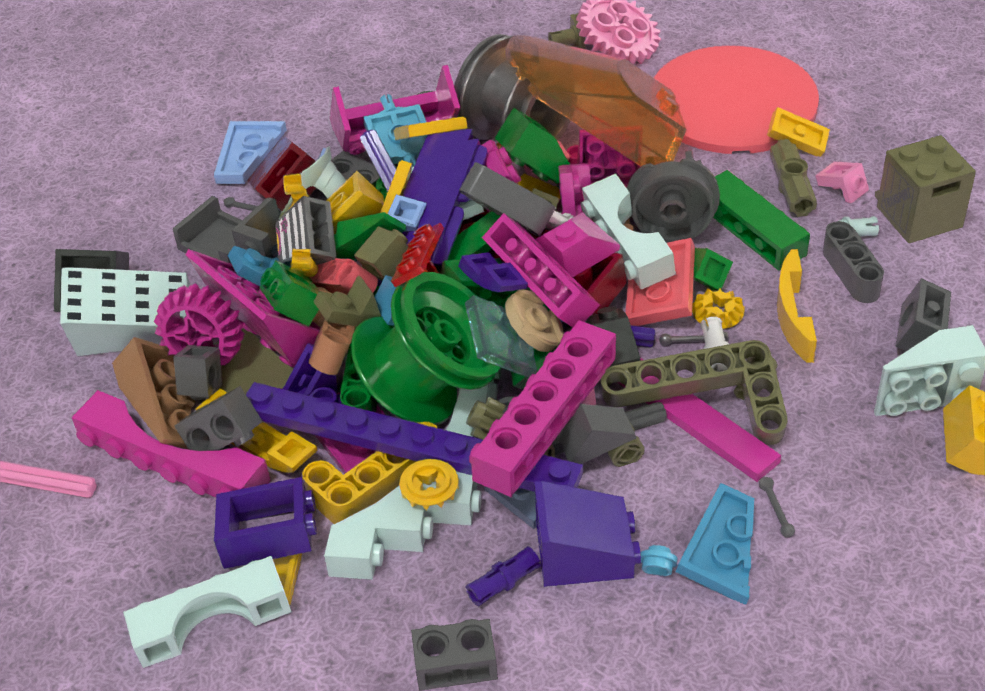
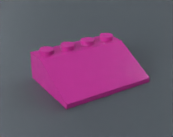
M188 249L185 254L205 285H209L211 293L215 294V292L221 291L220 298L224 301L231 300L230 308L240 310L237 319L244 322L243 328L248 332L251 331L253 334L259 335L262 345L280 353L279 359L286 365L294 368L307 343L315 344L320 327L313 321L308 327L275 311L259 288L260 286L237 275L232 264Z

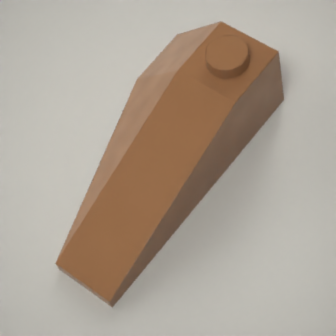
M133 337L112 362L118 386L160 443L188 449L174 425L191 414V408L195 405V400L191 399L190 396L177 395L173 358L175 355L168 356L169 348Z

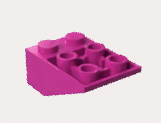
M642 127L579 130L577 164H589L591 184L616 174L627 188L631 177L641 167Z

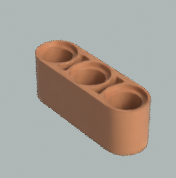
M324 319L317 335L309 364L322 373L336 375L351 344L355 326L327 322Z

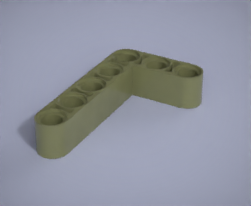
M749 340L615 365L607 368L601 377L602 397L608 405L613 407L629 406L741 385L754 437L766 445H774L779 443L785 434L788 419L773 359L768 346L759 340ZM749 357H756L759 360H761L762 363L759 365H751L748 362H746V359ZM721 363L728 369L718 372L711 368V366ZM681 370H689L694 375L689 378H682L677 373ZM648 376H654L660 381L656 384H647L643 379ZM615 382H620L626 386L620 391H613L609 388ZM758 388L766 389L770 393V395L767 397H759L753 391ZM771 420L777 423L779 427L775 430H768L761 423Z

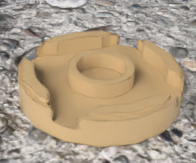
M524 289L518 290L507 299L505 304L506 315L511 326L533 348L543 352L553 350L560 344L564 335L559 318L551 310L547 311L543 306L545 303L534 292Z

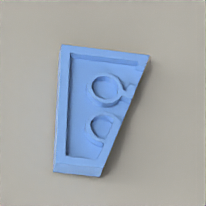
M230 121L214 172L215 183L245 184L287 131L285 121Z

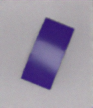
M490 253L462 255L458 267L471 280L485 289L504 292L527 288L528 282L511 262L498 264Z

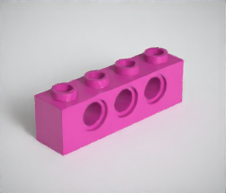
M505 213L501 215L482 237L505 263L511 262L528 282L527 286L559 319L571 327H574L579 320L585 322L600 306L520 224Z

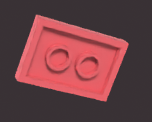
M692 238L667 243L674 254L676 275L642 290L634 279H628L625 313L628 316L630 325L640 326L692 316L695 245Z

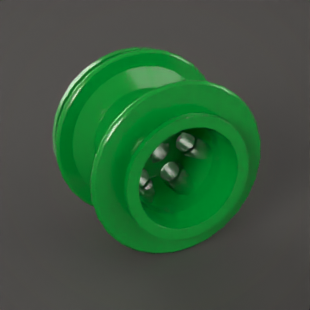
M423 272L395 289L391 299V315L394 326L388 325L382 316L371 317L356 327L351 340V353L356 371L370 394L395 416L415 423L430 422L440 425L446 422L453 415L457 402V388L473 390L487 386L495 378L496 372L502 367L505 359L504 338L494 316L486 305L460 282L435 272Z

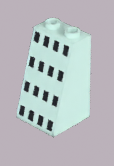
M62 268L60 324L76 355L83 356L122 351L133 337L160 344L163 337L154 334L158 325L153 322L158 314V306L170 292L176 291L178 287L183 285L190 286L187 273ZM185 310L180 311V318H184L186 316Z

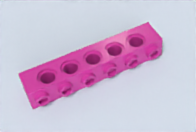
M580 320L570 332L566 331L560 345L553 353H548L540 370L529 377L524 390L518 397L512 398L504 415L500 420L496 419L492 423L488 435L481 443H477L473 447L469 457V462L472 466V481L509 497L513 496L574 415L580 404L583 403L604 375L606 369L615 360V333Z

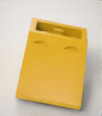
M969 385L943 408L946 462L971 474L985 475V392Z

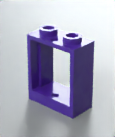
M302 477L216 494L214 543L223 569L246 565L252 561L261 560L272 556V559L312 551L311 536L317 535V527L314 514L311 512L316 511V503L313 491H306ZM294 511V519L239 530V522Z

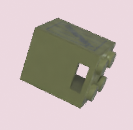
M942 135L887 150L880 190L875 191V197L878 200L877 208L909 244L963 228L976 170Z

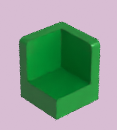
M695 248L694 280L718 291L719 288L722 289L733 261L708 248Z

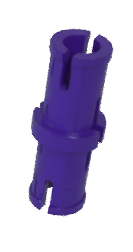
M527 546L503 563L498 561L493 564L491 570L485 575L465 586L466 592L471 601L479 607L503 590H511L522 577L540 568V559L535 551Z

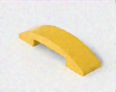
M792 249L786 256L780 272L777 315L783 334L793 350L806 363H814L817 339L812 317H798L794 293H799L802 268L798 249Z
M222 389L217 390L195 409L198 410L227 392ZM261 422L251 430L254 434L251 439L237 446V448L265 459L267 467L287 473L296 471L318 451L316 445L291 431L286 436L264 422Z

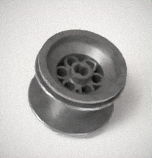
M505 34L490 36L480 42L470 52L457 75L454 88L460 104L458 117L466 118L467 129H472L474 138L488 140L497 135L512 109L516 108L539 122L558 141L569 126L576 106L577 77L574 67L568 59L557 54L547 55L535 61L532 48L521 37Z

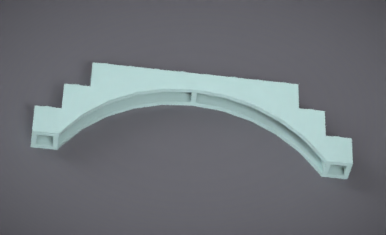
M489 307L488 309L494 316L501 332L505 331L502 307ZM501 368L496 372L494 379H500ZM494 379L487 386L480 389L468 390L459 388L458 399L450 424L446 429L447 431L473 437L470 435L473 427L466 424L468 415L477 400L486 403L487 398L490 397L497 401L498 387L494 383ZM456 472L459 489L455 491L454 500L444 501L442 508L438 505H431L427 511L422 505L412 507L407 499L402 498L399 485L377 503L331 525L324 555L329 577L373 579L375 566H382L384 549L423 552L425 539L432 538L433 523L471 525L473 512H480L481 491L477 490L479 483L472 481V475ZM432 482L430 485L423 483V490L429 487L436 488V482Z

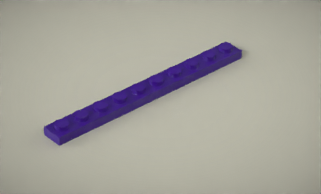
M253 382L246 393V396L263 422L414 461L425 459L441 460L451 465L456 472L472 475V466L469 462L470 453L477 443L483 441V439ZM543 455L519 488L535 492L534 482L537 481L577 488L583 475V465Z

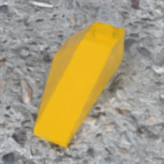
M358 171L326 200L331 205L334 234H336L338 222L378 214L383 207V195Z

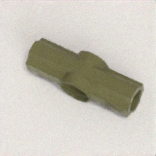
M789 139L778 140L770 148V157L779 179L778 190L785 195L790 212H794L797 217L808 216L817 207V199L807 176L808 164L800 158L796 144H792Z

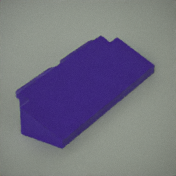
M472 129L427 135L402 195L426 203V208L417 229L429 223L431 226L441 223L444 227L430 258L435 267L442 266L443 261L448 260L464 219V210L459 207L460 202H468L470 200L461 194L459 189L474 163L477 162L484 165L488 155L487 148L480 145L479 139H473ZM415 231L402 232L408 239V243L413 239ZM378 279L377 286L380 287L382 281Z

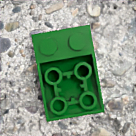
M513 108L495 139L502 147H505L515 164L521 167L526 165L533 170L532 173L546 182L550 179L560 189L558 166L570 165L556 138L539 122Z

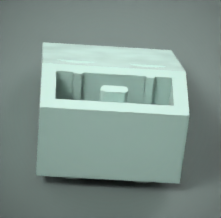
M974 326L939 330L884 365L874 409L875 416L887 414L897 416L903 412L921 409L931 411L937 407L949 404L969 385L980 389L985 371V347Z

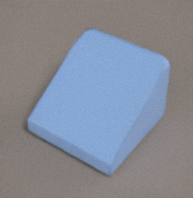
M396 194L388 214L406 224L405 231H415L426 208V203Z

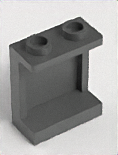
M211 196L173 228L177 248L184 253H187L188 249L231 264L227 255L235 246L232 229L242 220L222 211L218 198Z

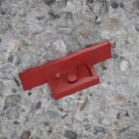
M430 223L423 225L413 233L414 237L407 244L408 249L402 254V260L396 266L397 270L391 280L394 287L407 282L423 272L439 273L430 258L444 230L441 223L431 226Z

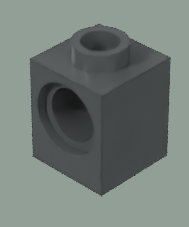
M188 345L173 357L177 395L190 396L194 400H203L209 398L223 385L219 347Z

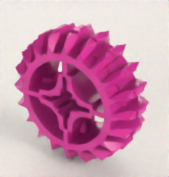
M196 283L189 287L183 285L178 287L176 291L170 292L158 306V314L153 321L158 325L154 334L163 337L160 345L169 348L168 356L176 355L188 345L219 347L222 366L232 360L242 345L241 342L245 333L241 330L244 322L236 319L239 316L240 310L231 309V300L224 301L220 298L221 291L215 292V294L211 293L209 285L202 287V289ZM185 310L186 316L180 318V311ZM219 338V344L213 345L212 339Z

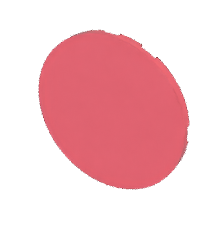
M746 46L707 47L678 56L657 72L649 89L650 111L655 121L667 129L666 133L692 147L724 154H732V151H750L751 154L770 150L771 146L778 142V140L767 136L772 113L777 107L814 122L819 102L817 86L802 67L779 54Z

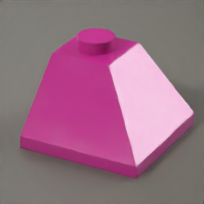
M583 212L535 239L572 277L620 250V244Z

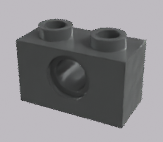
M921 278L901 305L896 347L906 352L935 332L948 329L952 292Z

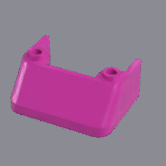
M444 65L441 68L436 91L393 99L395 107H409L420 104L426 122L457 118L460 110V104L448 65ZM338 86L333 87L330 109L332 129L343 151L350 152L353 155L361 154L366 151L360 140V136L366 132L364 117L383 111V105L381 102L345 109Z

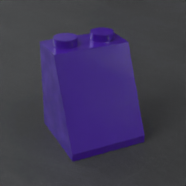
M544 481L534 482L536 529L544 587L634 578L635 564H641L639 542H632L631 534H635V519L633 511H626L624 497Z

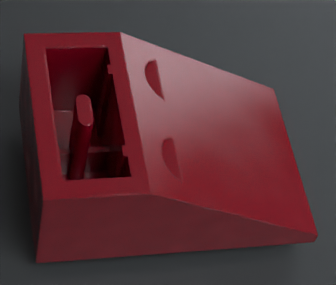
M283 136L248 179V182L264 198L275 199L277 208L283 211L291 195L285 194L283 176L301 174L316 161ZM310 186L306 189L308 197L316 187Z

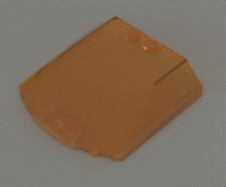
M514 35L510 38L505 46L507 60L511 66L519 68L515 74L520 80L524 81L527 78L531 84L527 90L534 97L641 167L650 163L656 165L674 161L687 128L679 110L680 105L676 102V95L671 89L623 58L529 35Z

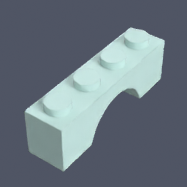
M616 174L582 188L584 201L581 202L583 213L588 218H592L595 224L620 244V250L615 253L623 255L625 274L629 280L634 279L642 290L676 275L674 254L659 232L639 233L623 225L632 215L630 192Z
M272 556L261 560L252 561L246 566L230 572L215 575L209 580L188 588L178 589L172 594L151 602L141 603L137 607L123 613L133 649L144 668L181 655L184 641L190 631L198 623L211 616L225 613L237 614L245 617L253 625L257 626L292 611Z

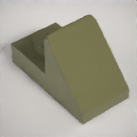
M361 276L356 278L348 295L341 292L328 293L319 291L314 300V304L327 322L357 327L366 319L381 317L374 294Z

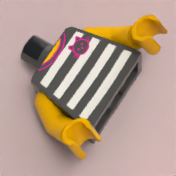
M301 174L283 176L284 191L286 195H291L293 202L288 211L276 222L277 244L272 247V255L274 258H279V262L291 266L292 269L299 271L301 274L313 277L318 272L317 265L336 258L331 205L329 201L308 197L306 189L302 186Z

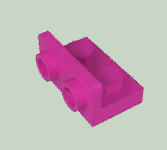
M588 163L558 166L562 214L568 213L575 217L583 212L581 202L584 201L582 188L591 184Z

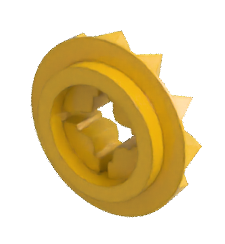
M721 288L717 292L707 289L704 294H697L695 302L692 303L694 318L699 323L705 320L707 326L706 318L708 317L720 318L722 329H727L737 325L744 316L745 307L743 306L742 298L735 297L733 291L725 293L722 292ZM713 303L717 304L719 307H724V312L717 306L713 307Z
M425 459L411 464L404 470L399 482L402 498L407 499L412 507L422 505L426 511L431 505H438L442 508L444 501L454 500L455 491L459 489L458 475L455 469L448 463L437 459ZM432 482H436V488L429 487L423 490V483L430 485Z

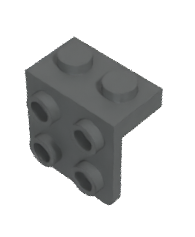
M266 198L232 229L235 246L245 250L251 248L262 256L274 258L272 247L277 244L275 226L279 220L275 199Z

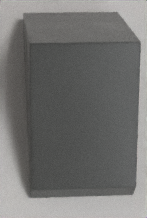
M580 404L561 433L559 441L568 461L582 464L637 437L623 408Z

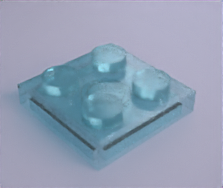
M475 295L465 302L478 359L527 378L538 371L532 346L528 345L511 326L505 308Z

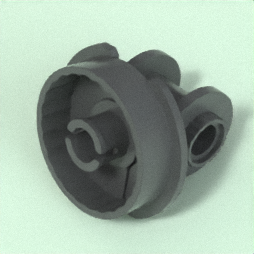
M692 150L685 151L686 159H682L680 162L671 161L655 165L653 156H646V165L640 167L631 177L627 186L632 206L631 217L641 232H659L664 241L668 243L687 238L693 239L709 226L719 205V186L714 175L702 164L701 160H694Z

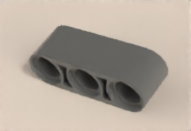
M477 162L474 163L459 189V192L499 216L505 213L526 231L539 237L556 209L554 205Z
M842 221L828 224L823 245L824 257L855 300L862 303L877 301L880 297L884 276L882 266L850 224Z

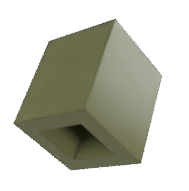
M378 226L354 256L364 269L377 279L383 281L385 275L394 276L397 270L396 266L402 260V254L408 249V239L398 230L393 229L389 231Z

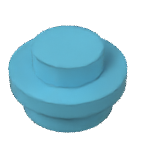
M652 545L649 546L648 550L640 552L642 570L645 573L669 576L672 574L673 568L677 566L678 558L665 546Z

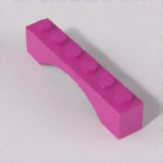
M99 390L71 417L77 431V438L88 447L98 446L117 459L120 457L126 458L141 470L146 471L149 468L156 471L169 482L179 481L186 484L193 492L199 495L206 493L216 497V494L264 485L271 481L266 460L239 448L195 451L160 443L136 425L128 413L125 401Z

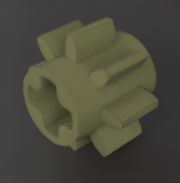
M490 397L487 398L486 403L477 400L466 421L467 425L473 427L470 435L484 440L489 433L492 423L496 419L500 420L504 415L503 411L506 405Z

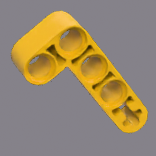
M420 422V423H419V424H423V425H427V426H431V427L438 428L435 424L430 423V422ZM376 451L344 475L332 464L322 460L309 463L304 468L302 475L306 491H313L316 509L333 524H336L377 503L399 486L400 477L404 470L417 461Z

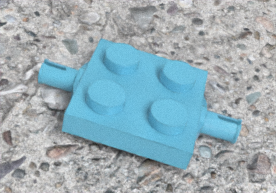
M387 94L386 99L385 95H383L380 101L384 110L378 114L365 116L366 131L374 129L378 133L393 164H398L399 161L403 160L412 163V167H414L427 135L395 140L393 130L406 125L425 123L426 119L420 104L409 107H395L392 96Z

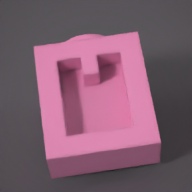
M833 162L815 175L818 186L842 189L845 202L853 203L869 190L862 163Z

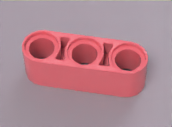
M335 258L334 260L317 265V274L309 277L316 287H323L330 293L341 292L345 295H348L358 276H361L372 293L378 284V279L351 259Z

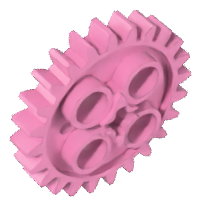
M586 0L585 3L583 2L576 17L578 21L576 28L581 29L579 36L587 37L584 43L593 45L591 51H601V58H604L606 55L610 56L612 63L615 59H619L621 65H624L626 60L634 66L636 61L642 64L645 59H650L659 46L658 44L661 40L659 34L661 31L656 29L657 22L650 21L652 14H644V7H635L636 1L628 3L627 0Z

